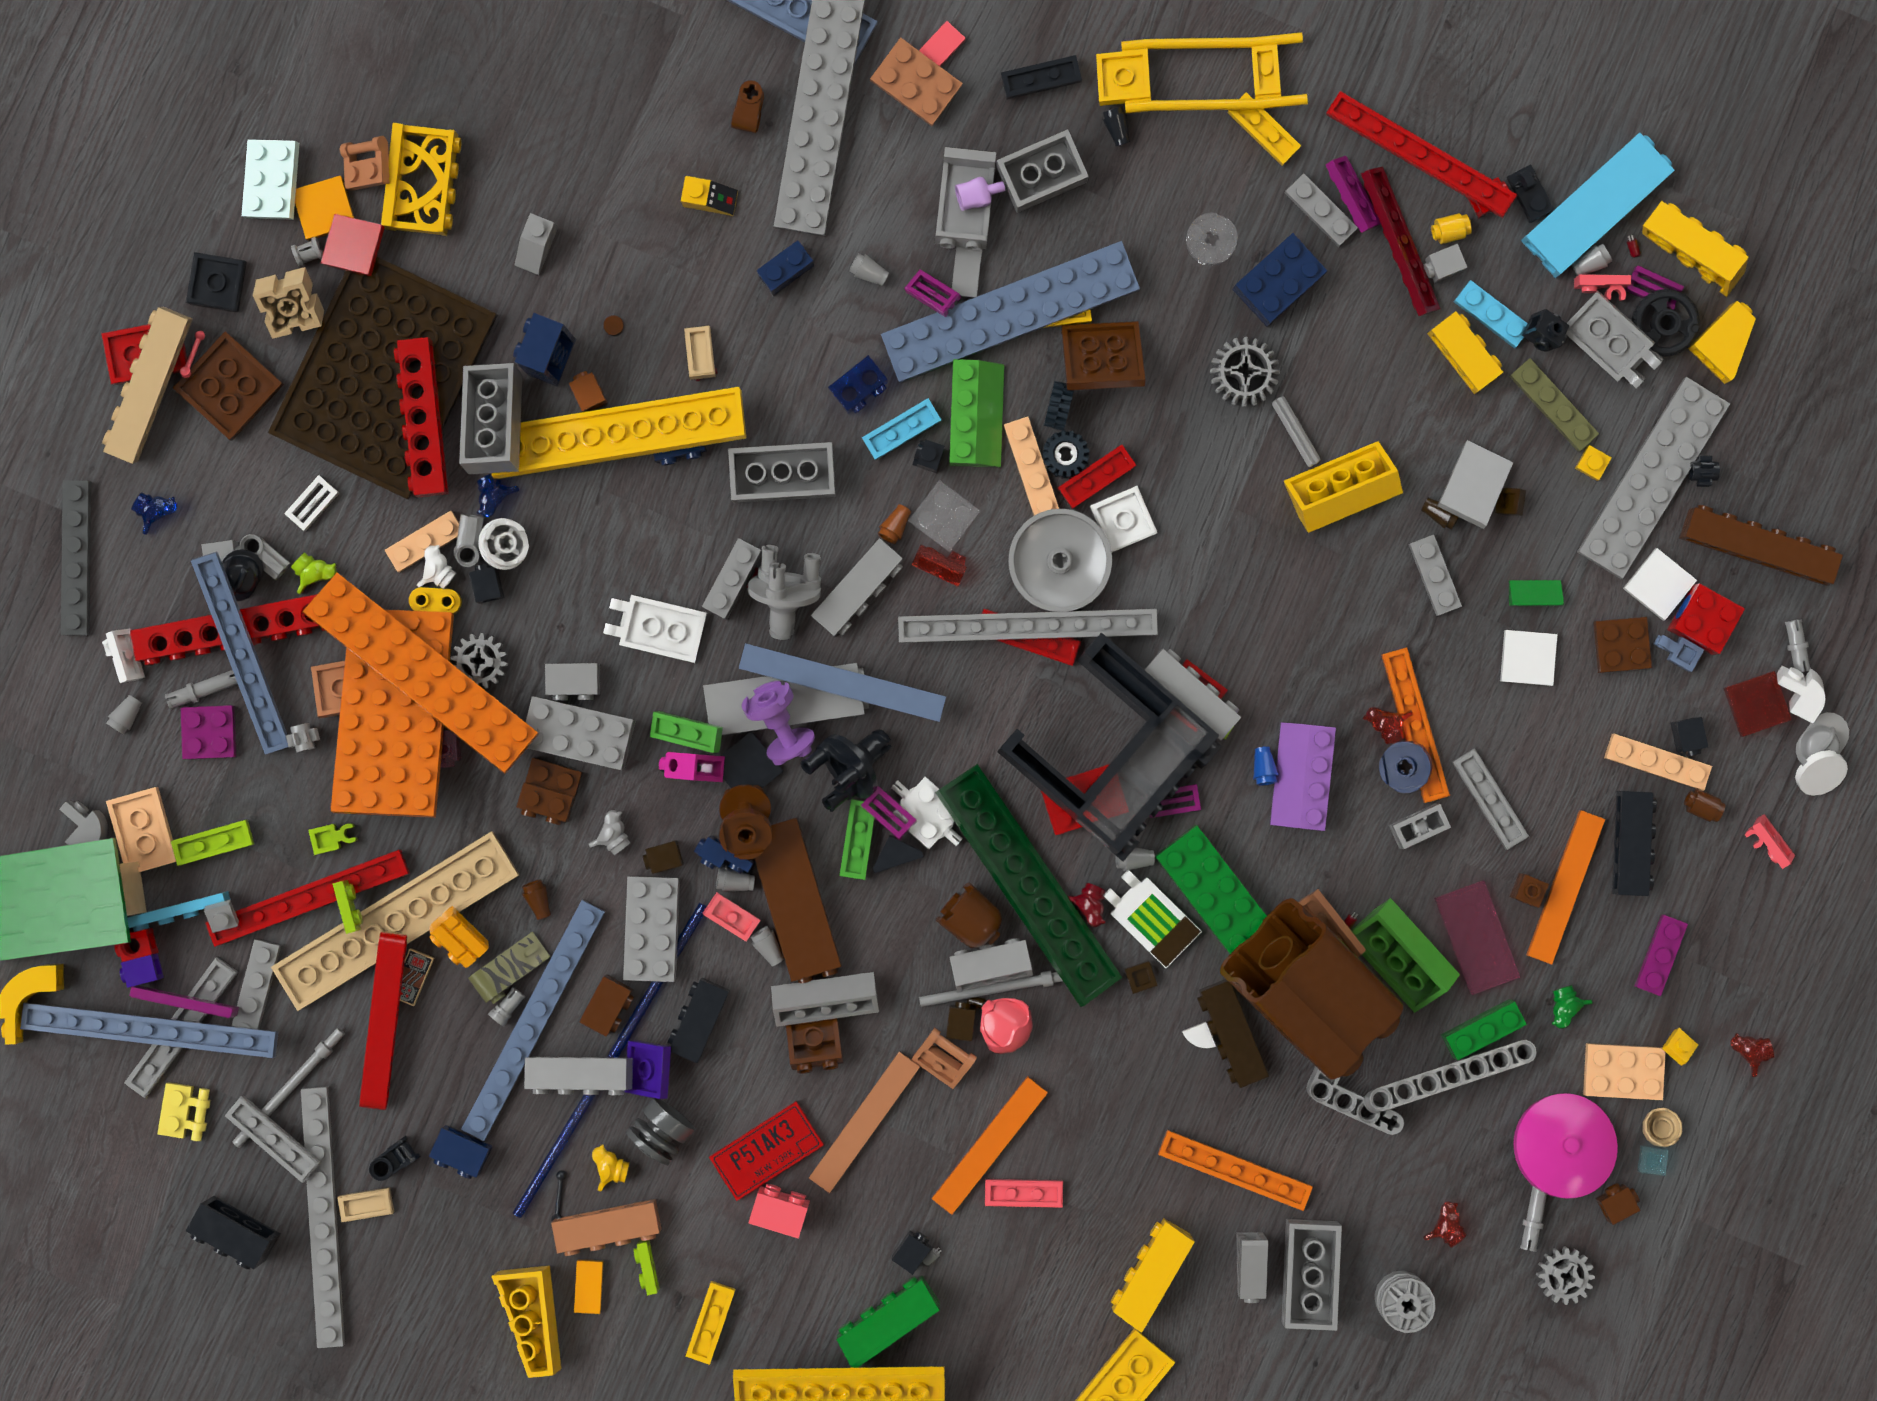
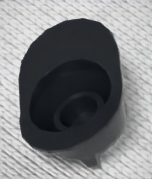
M234 550L226 555L222 564L236 601H242L253 594L262 577L264 568L262 560L257 554L250 550Z

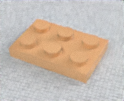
M158 787L106 801L123 863L139 861L138 872H143L176 862L171 845L173 838Z
M1586 1043L1583 1095L1663 1100L1665 1051L1662 1047Z

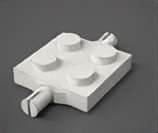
M924 777L916 787L910 790L901 784L899 780L891 787L902 797L899 805L917 820V823L908 832L927 849H930L938 839L944 836L955 846L963 839L952 829L954 820L935 793L939 788L929 779ZM897 810L893 812L904 824L908 822Z

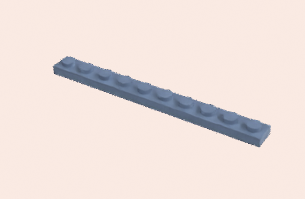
M581 900L461 1130L482 1141L486 1140L525 1066V1057H529L606 911L585 900Z
M23 1003L20 1029L267 1058L276 1057L278 1031L34 1003Z

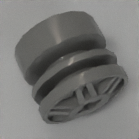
M652 1098L643 1110L650 1121L647 1122L637 1118L634 1121L637 1128L630 1126L626 1134L645 1155L668 1166L673 1160L669 1153L677 1155L679 1152L677 1146L672 1141L676 1140L685 1144L696 1128L671 1105L661 1099Z

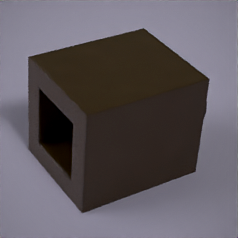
M677 840L645 849L646 854L643 855L646 870L651 869L652 874L684 865Z
M956 1001L955 1006H949L946 1038L972 1041L976 1010L975 1008H970L971 1003Z

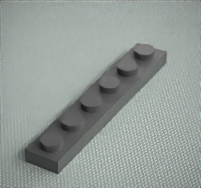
M63 480L61 635H89L91 481Z

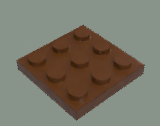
M1139 321L1062 325L1061 333L1067 390L1145 386Z
M225 331L191 367L190 377H182L173 389L224 436L232 441L284 384Z

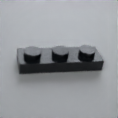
M1076 55L1001 72L1006 99L1082 82Z

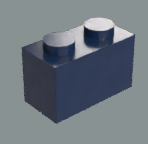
M797 240L756 271L759 278L774 296L814 267V262Z
M445 1125L441 1128L429 1157L433 1158L434 1163L440 1167L448 1168V1166L457 1169V1173L465 1178L471 1179L472 1176L477 1178L484 1167L492 1145Z

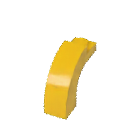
M46 964L27 969L13 977L0 993V1019L5 1018V1023L1 1027V1034L5 1038V1044L23 1042V1029H20L23 1003H27L30 997L37 992L64 990V964Z

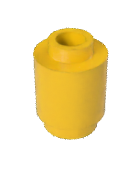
M1458 213L1435 219L1434 225L1431 226L1433 239L1435 241L1438 240L1440 244L1464 239L1466 235L1472 232L1467 214L1461 215Z

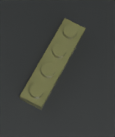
M1531 358L1509 376L1578 452L1599 435L1595 428Z

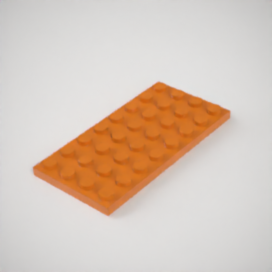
M385 610L450 662L454 614L452 612ZM346 648L331 812L436 818L444 725L348 648Z

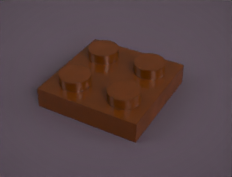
M1647 617L1594 622L1598 673L1652 668Z

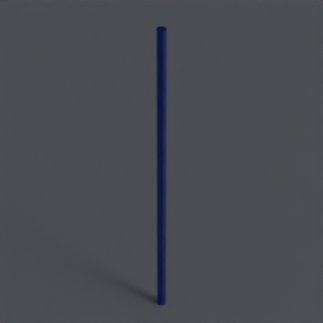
M702 903L698 904L678 937L677 959L704 916L703 912L707 906ZM662 981L651 982L607 1057H619L662 986ZM583 1095L514 1209L513 1214L522 1218L595 1095Z

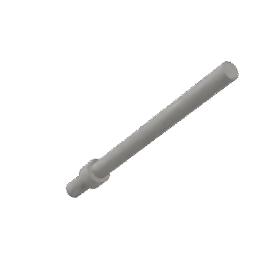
M1050 970L1041 972V975L962 992L954 990L921 996L919 1000L921 1007L1040 985L1049 987L1053 986V983L1062 982L1063 980L1057 972L1051 973Z
M337 1027L325 1041H321L314 1048L315 1052L261 1111L269 1117L314 1067L333 1052L332 1048L345 1035L344 1031ZM241 1131L232 1142L236 1147L240 1148L249 1137Z

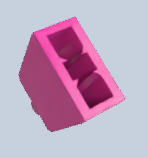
M667 752L666 757H662L659 761V769L661 772H664L665 778L723 782L725 756ZM697 763H701L702 768L700 772H697Z

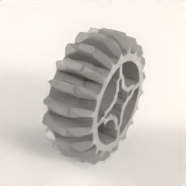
M1248 337L1243 338L1242 345H1240L1237 338H1234L1233 348L1228 342L1224 343L1223 347L1226 353L1220 349L1216 352L1221 360L1213 358L1211 361L1213 365L1218 366V368L1210 369V374L1218 375V377L1211 380V384L1220 383L1215 392L1220 393L1224 390L1226 392L1222 397L1224 401L1229 396H1232V405H1236L1238 399H1241V406L1246 407L1247 399H1249L1251 405L1255 406L1257 404L1256 396L1262 402L1265 401L1266 396L1263 391L1271 395L1274 390L1269 384L1273 386L1278 384V380L1272 378V376L1279 375L1280 370L1272 369V367L1278 365L1279 362L1278 360H1269L1274 355V351H1269L1265 354L1264 350L1267 348V344H1262L1260 348L1256 347L1258 344V339L1256 338L1252 341L1251 345H1248ZM1241 352L1239 365L1231 366L1230 368L1224 367L1226 360L1231 355ZM1249 353L1257 356L1263 363L1264 368L1253 365ZM1244 363L1246 366V370L1251 371L1252 373L1248 374L1246 380L1243 377V373H1239V371H1237L1238 369L1241 370L1243 368ZM1225 376L1237 379L1240 391L1231 387ZM1265 376L1260 388L1248 392L1250 379Z

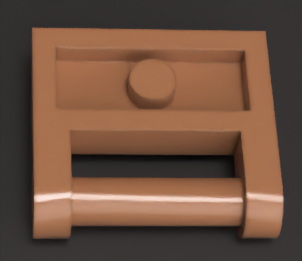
M384 136L374 137L372 141L357 144L349 142L340 146V154L344 158L345 189L353 191L389 184L388 142ZM375 151L376 157L357 161V154Z
M934 1027L911 1060L954 1089L974 1064L977 1056L963 1051L940 1035L941 1031ZM933 1043L937 1044L939 1047H941L942 1049H944L945 1051H947L949 1054H951L952 1056H954L955 1058H957V1059H958L959 1061H961L963 1064H961V1063H959L957 1060L953 1059L951 1056H949L948 1054H946L945 1052H943V1051H942L941 1049H939L937 1046L933 1045Z

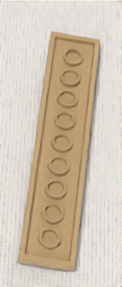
M491 831L361 911L363 924L360 925L361 930L346 934L342 923L273 965L271 969L296 1010L300 1011L376 964L381 932L407 935V944L430 931V925L451 906L458 912H461L518 877L519 873L496 835Z

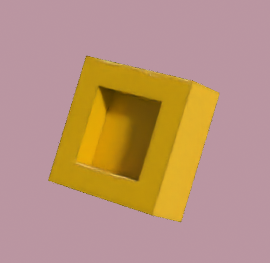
M1589 445L1586 447L1575 469L1598 481L1612 457Z
M1677 1028L1672 1032L1662 1049L1682 1066L1688 1062L1698 1044L1683 1030Z

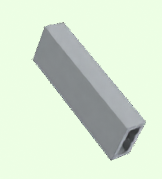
M857 663L832 666L864 675V669L858 668ZM768 676L703 685L709 724L723 727L722 735L768 729L763 720L752 721L746 717L742 709V702L747 696L750 700L755 695L753 690L772 681H780L782 685H785V682L788 683L793 692V700L786 707L790 714L789 725L865 715L864 709H869V703Z

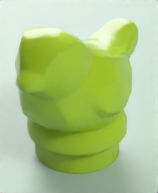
M303 553L291 566L295 574L300 576V586L297 590V593L300 595L308 585L322 580H330L337 573L335 563L327 564L323 560H314L312 556H308L306 553Z

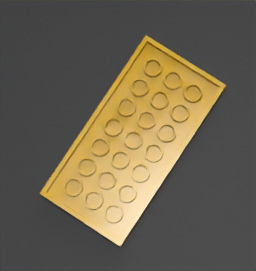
M944 1367L733 1370L735 1401H945Z

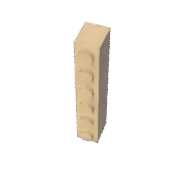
M158 307L157 311L153 310L148 324L151 325L148 335H143L139 344V348L142 349L139 359H134L130 368V372L133 375L130 382H126L121 391V396L124 397L121 406H117L113 412L112 420L115 422L112 430H107L103 438L102 444L105 445L103 452L132 464L139 461L193 318L166 307Z

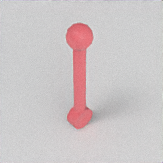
M203 331L195 333L196 340L185 367L180 369L181 376L184 378H188L191 375L190 367L200 342L205 338Z

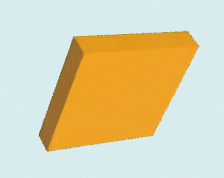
M341 175L296 189L295 204L307 241L313 237L319 238L328 235L334 214L354 218Z

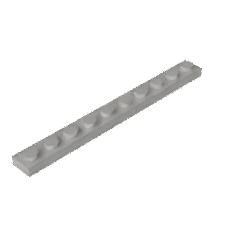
M1157 609L898 617L899 643L1098 637L1100 633H1103L1106 637L1158 635Z
M329 1086L302 1088L304 1148L321 1161L319 1166L306 1180L317 1348L342 1347L345 1345Z

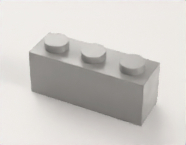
M738 538L702 607L727 620L762 555V550Z
M1018 938L1007 940L1004 945L1000 946L987 944L980 947V950L973 952L960 950L954 953L955 956H950L957 992L1033 976L1026 940L1020 941Z

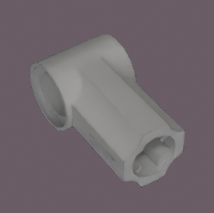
M461 514L454 556L461 566L471 567L478 562V542L484 519L481 516L473 514ZM464 548H471L473 550V555L468 560L460 558V552Z
M249 534L243 537L240 541V549L248 550L247 545L251 540L256 539L259 542V550L255 554L262 560L263 570L275 580L284 574L291 564L260 536Z

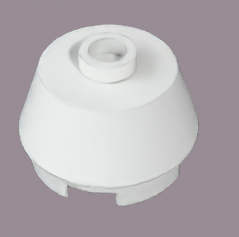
M506 518L492 520L483 527L479 535L478 544L482 557L489 565L497 569L507 570L517 567L527 555L529 549L527 535L524 528L513 520Z

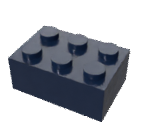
M1292 233L1235 284L1232 290L1260 321L1268 327L1326 274L1327 270Z

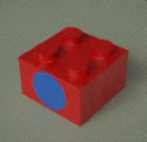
M1700 583L1695 584L1688 591L1667 630L1687 639L1711 655L1720 654L1745 608Z

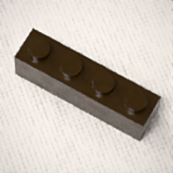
M1224 979L1200 989L1201 996L1197 997L1202 1012L1207 1011L1211 1020L1207 1021V1025L1212 1036H1218L1220 1044L1217 1045V1049L1222 1060L1227 1058L1230 1068L1226 1071L1231 1083H1237L1239 1088L1269 1077L1232 985Z

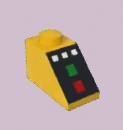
M685 176L681 203L683 207L734 216L738 190L711 180Z

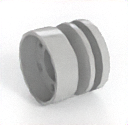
M1394 1271L1384 1276L1378 1283L1374 1294L1375 1306L1380 1315L1397 1331L1404 1333L1417 1332L1425 1328L1433 1319L1436 1309L1435 1298L1430 1288L1414 1273ZM1410 1301L1412 1305L1411 1307L1406 1306L1404 1308L1402 1302Z

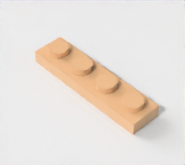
M1029 417L1004 424V429L1033 515L1035 516L1038 513L1051 509H1059Z
M1617 734L1611 735L1604 757L1605 759L1683 785L1698 788L1702 791L1705 790L1712 769L1710 765Z

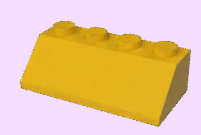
M1379 441L1284 480L1297 515L1308 533L1403 493L1398 470Z
M1163 1218L1161 1223H1155L1150 1232L1152 1239L1148 1246L1144 1244L1137 1255L1138 1263L1135 1268H1129L1124 1277L1126 1283L1123 1289H1117L1111 1299L1113 1312L1141 1333L1195 1242L1189 1232Z

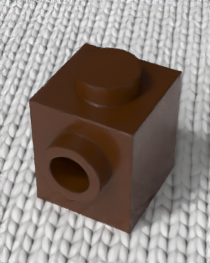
M1613 1184L1605 1189L1606 1193L1595 1198L1606 1220L1612 1225L1641 1211L1637 1205L1640 1202L1637 1193L1633 1188L1629 1189L1624 1184Z

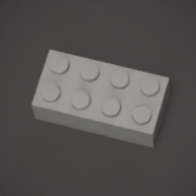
M514 363L463 366L459 464L468 474L519 472L522 373Z
M832 442L728 448L731 501L733 503L836 497Z
M532 696L526 723L536 730L539 735L527 749L624 770L636 720Z
M1286 1219L1281 1320L1285 1328L1337 1331L1342 1226L1338 1221Z

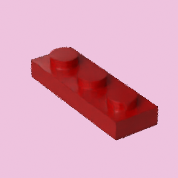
M1120 445L1059 486L1058 490L1071 509H1074L1137 465L1124 446Z

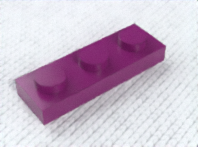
M1345 155L1327 163L1325 166L1329 171V176L1336 184L1341 194V199L1347 205L1353 217V222L1360 232L1368 231L1380 225L1381 222L1378 215H1376L1373 205L1347 156Z
M1661 914L1634 987L1658 996L1662 995L1688 926L1687 923Z

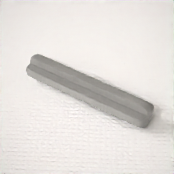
M1282 396L1274 400L1272 406L1307 466L1312 467L1319 463V455L1286 398Z

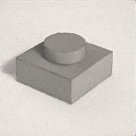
M231 900L205 906L204 912L213 933L238 926L239 920Z

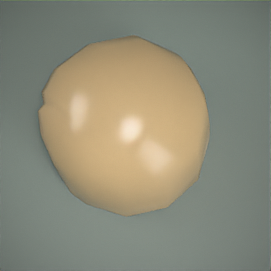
M1657 1108L1650 1111L1642 1122L1643 1134L1647 1141L1658 1147L1674 1145L1682 1135V1121L1677 1113L1667 1108Z

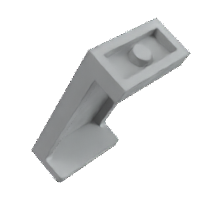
M945 147L935 244H940L941 247L948 249L955 248V246L966 247L970 251L986 249L991 204L986 207L961 211L955 193V185L966 183L977 177H983L988 185L993 184L996 152Z

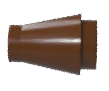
M539 879L523 885L522 896L535 914L536 919L539 920L550 916L546 884H543L542 880Z

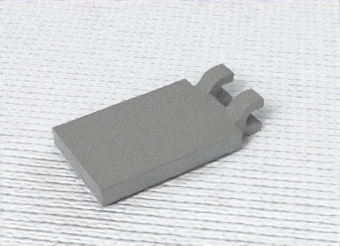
M1599 291L1567 322L1570 326L1566 335L1617 382L1624 376L1637 389L1645 379L1641 373L1635 370L1639 364L1645 360L1655 370L1664 360L1650 349L1655 342Z

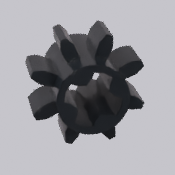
M1699 456L1697 461L1690 463L1689 478L1691 481H1697V487L1712 486V481H1718L1720 466L1719 462H1712V456Z

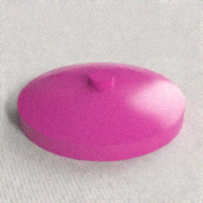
M1555 1094L1536 1101L1523 1113L1515 1130L1514 1154L1521 1173L1532 1186L1553 1197L1578 1198L1594 1192L1609 1178L1617 1159V1137L1610 1119L1598 1105L1579 1095Z

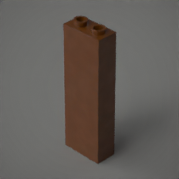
M798 817L771 825L772 841L770 845L764 849V853L754 859L791 982L797 980L798 983L803 984L812 981V976L822 973L823 977L838 973L837 968L841 967L842 963Z

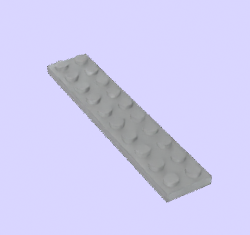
M812 0L774 221L775 228L825 236L865 0Z

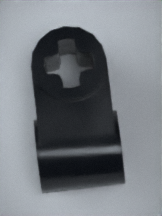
M406 1135L371 1162L369 1173L372 1178L384 1181L421 1157L409 1145ZM379 1161L388 1164L389 1171L387 1174H380L377 1171L376 1165Z

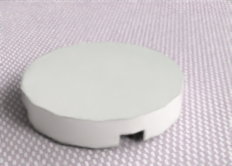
M1820 751L1809 756L1806 759L1807 763L1804 766L1800 765L1795 775L1797 785L1805 794L1812 796L1822 795L1840 785L1846 777L1848 770L1847 762L1840 754H1836L1835 751Z

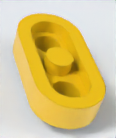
M420 587L411 592L409 605L414 611L452 612L455 614L461 608L462 599L456 591L451 589ZM421 595L426 598V602L423 605H419L417 602L418 597ZM446 597H450L452 600L451 605L448 607L443 604V600Z

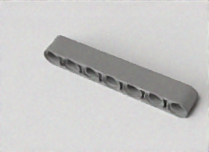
M1521 1040L1376 1088L1365 1095L1364 1105L1371 1113H1381L1525 1065L1535 1059L1536 1047L1530 1041ZM1518 1047H1522L1526 1051L1525 1059H1521L1517 1055ZM1495 1054L1499 1055L1502 1059L1501 1067H1497L1493 1062ZM1471 1062L1475 1063L1479 1068L1477 1075H1473L1469 1069ZM1447 1070L1454 1073V1083L1447 1081L1445 1077ZM1423 1078L1430 1081V1091L1423 1089L1421 1084ZM1399 1086H1403L1407 1090L1406 1099L1399 1097L1397 1093ZM1375 1094H1379L1383 1098L1382 1107H1377L1374 1104L1373 1097Z

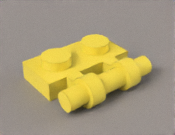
M167 1082L157 1134L185 1138L187 1129L193 1130L191 1140L201 1141L202 1134L206 1131L207 1126L205 1116L206 1110L210 1108L211 1100L208 1099L210 1089L199 1088L198 1097H193L194 1086ZM191 1106L196 1107L194 1120H189Z

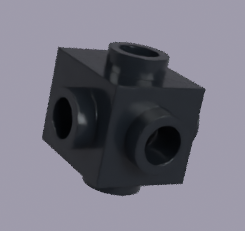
M1544 309L1531 315L1522 336L1532 342L1538 350L1547 352L1560 348L1564 344L1570 325L1564 322L1558 314Z

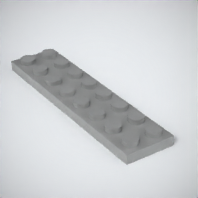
M1685 377L1577 553L1616 577L1623 579L1691 469L1690 463L1697 459L1730 403L1688 377Z

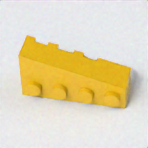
M550 1266L498 1271L491 1277L494 1285H497L500 1294L499 1299L502 1307L506 1310L509 1319L508 1324L518 1343L517 1348L528 1378L555 1375L561 1370Z

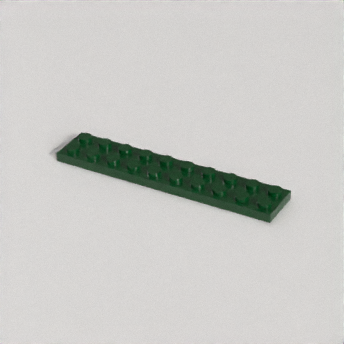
M974 765L936 791V795L1079 1006H1085L1120 980L1122 976L979 765Z

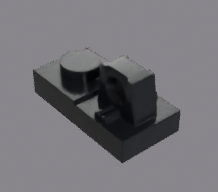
M1531 164L1506 177L1514 193L1517 194V199L1530 223L1555 210Z

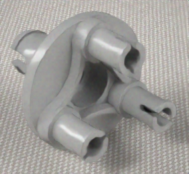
M766 545L762 546L761 566L758 568V575L753 577L748 583V593L753 599L769 606L770 636L775 639L786 640L790 639L791 635L794 634L796 610L799 607L815 603L820 598L821 577L819 576V564L821 557L814 553L805 554L803 575L785 572V564L782 563L779 568V563H777L778 547Z

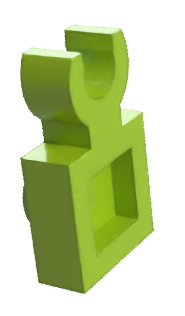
M353 823L345 824L338 831L336 824L308 830L314 855L342 849L340 841L345 843L356 842L358 840L357 837L349 838L346 835L347 829L353 828L355 825Z

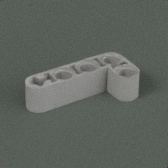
M1315 1066L1306 1087L1307 1093L1312 1099L1387 1134L1394 1135L1401 1132L1404 1120L1399 1113L1390 1109L1381 1113H1372L1369 1117H1362L1361 1109L1364 1106L1365 1096L1338 1085L1340 1077L1333 1080L1329 1079ZM1318 1083H1324L1326 1086V1091L1321 1096H1315L1313 1092L1315 1085ZM1341 1094H1348L1349 1103L1343 1107L1338 1106L1337 1098ZM1373 1101L1377 1107L1383 1106L1382 1104ZM1380 1114L1388 1119L1393 1117L1396 1121L1395 1125L1390 1124L1388 1126L1387 1123L1379 1119Z

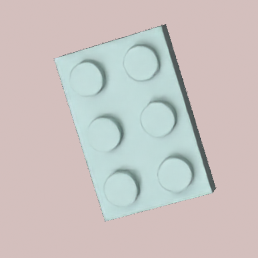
M248 140L242 217L294 220L300 143L281 140Z

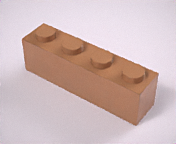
M656 1199L554 1219L551 1222L557 1254L564 1252L565 1256L578 1254L580 1249L590 1247V1251L606 1248L605 1244L615 1242L616 1246L631 1243L630 1239L641 1237V1241L656 1238V1234H659L662 1230Z

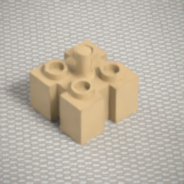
M306 267L286 272L285 278L278 280L276 275L256 280L253 297L260 313L267 311L265 324L272 339L292 334L293 327L300 326L301 331L322 326L324 309L317 293L311 295L313 283Z

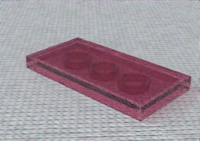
M1484 880L1434 898L1470 995L1520 978Z

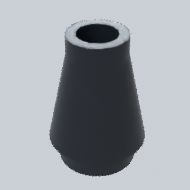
M1123 106L1103 112L1105 119L1102 120L1113 138L1115 146L1129 143L1127 113L1124 112Z

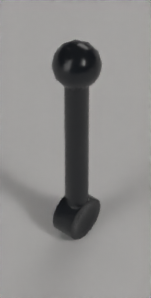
M562 1170L556 1174L558 1179L556 1207L551 1221L562 1218L560 1209L563 1180L566 1178V1173Z

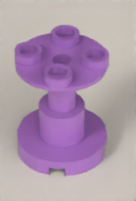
M772 681L753 690L755 695L750 700L748 696L743 700L742 709L748 719L752 721L763 720L768 729H774L778 738L769 745L767 749L768 758L773 761L774 765H782L787 760L797 756L804 757L808 755L812 750L810 746L814 742L815 734L809 728L791 729L788 724L790 714L786 707L793 700V692L789 684L785 682V685H782L780 681Z

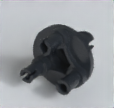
M877 729L873 731L872 734L867 735L857 744L852 743L843 736L837 734L830 735L816 747V751L800 762L802 769L809 775L825 763L834 777L832 785L837 784L834 787L835 790L822 799V803L827 810L833 812L846 800H851L855 796L868 798L877 790V778L872 766L892 747L891 745H885L891 739L883 730Z

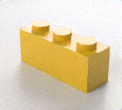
M1455 311L1427 334L1473 394H1476L1503 373L1500 369L1502 364L1495 355L1490 356L1485 349L1486 343L1478 334H1473L1469 328L1471 325L1468 319L1463 314L1459 315Z

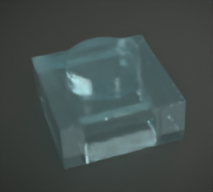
M1640 1145L1637 1171L1665 1176L1669 1150Z

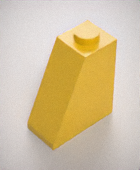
M1736 301L1730 304L1688 347L1724 384L1730 382L1735 377L1756 320L1752 315L1751 308L1743 302L1739 303Z

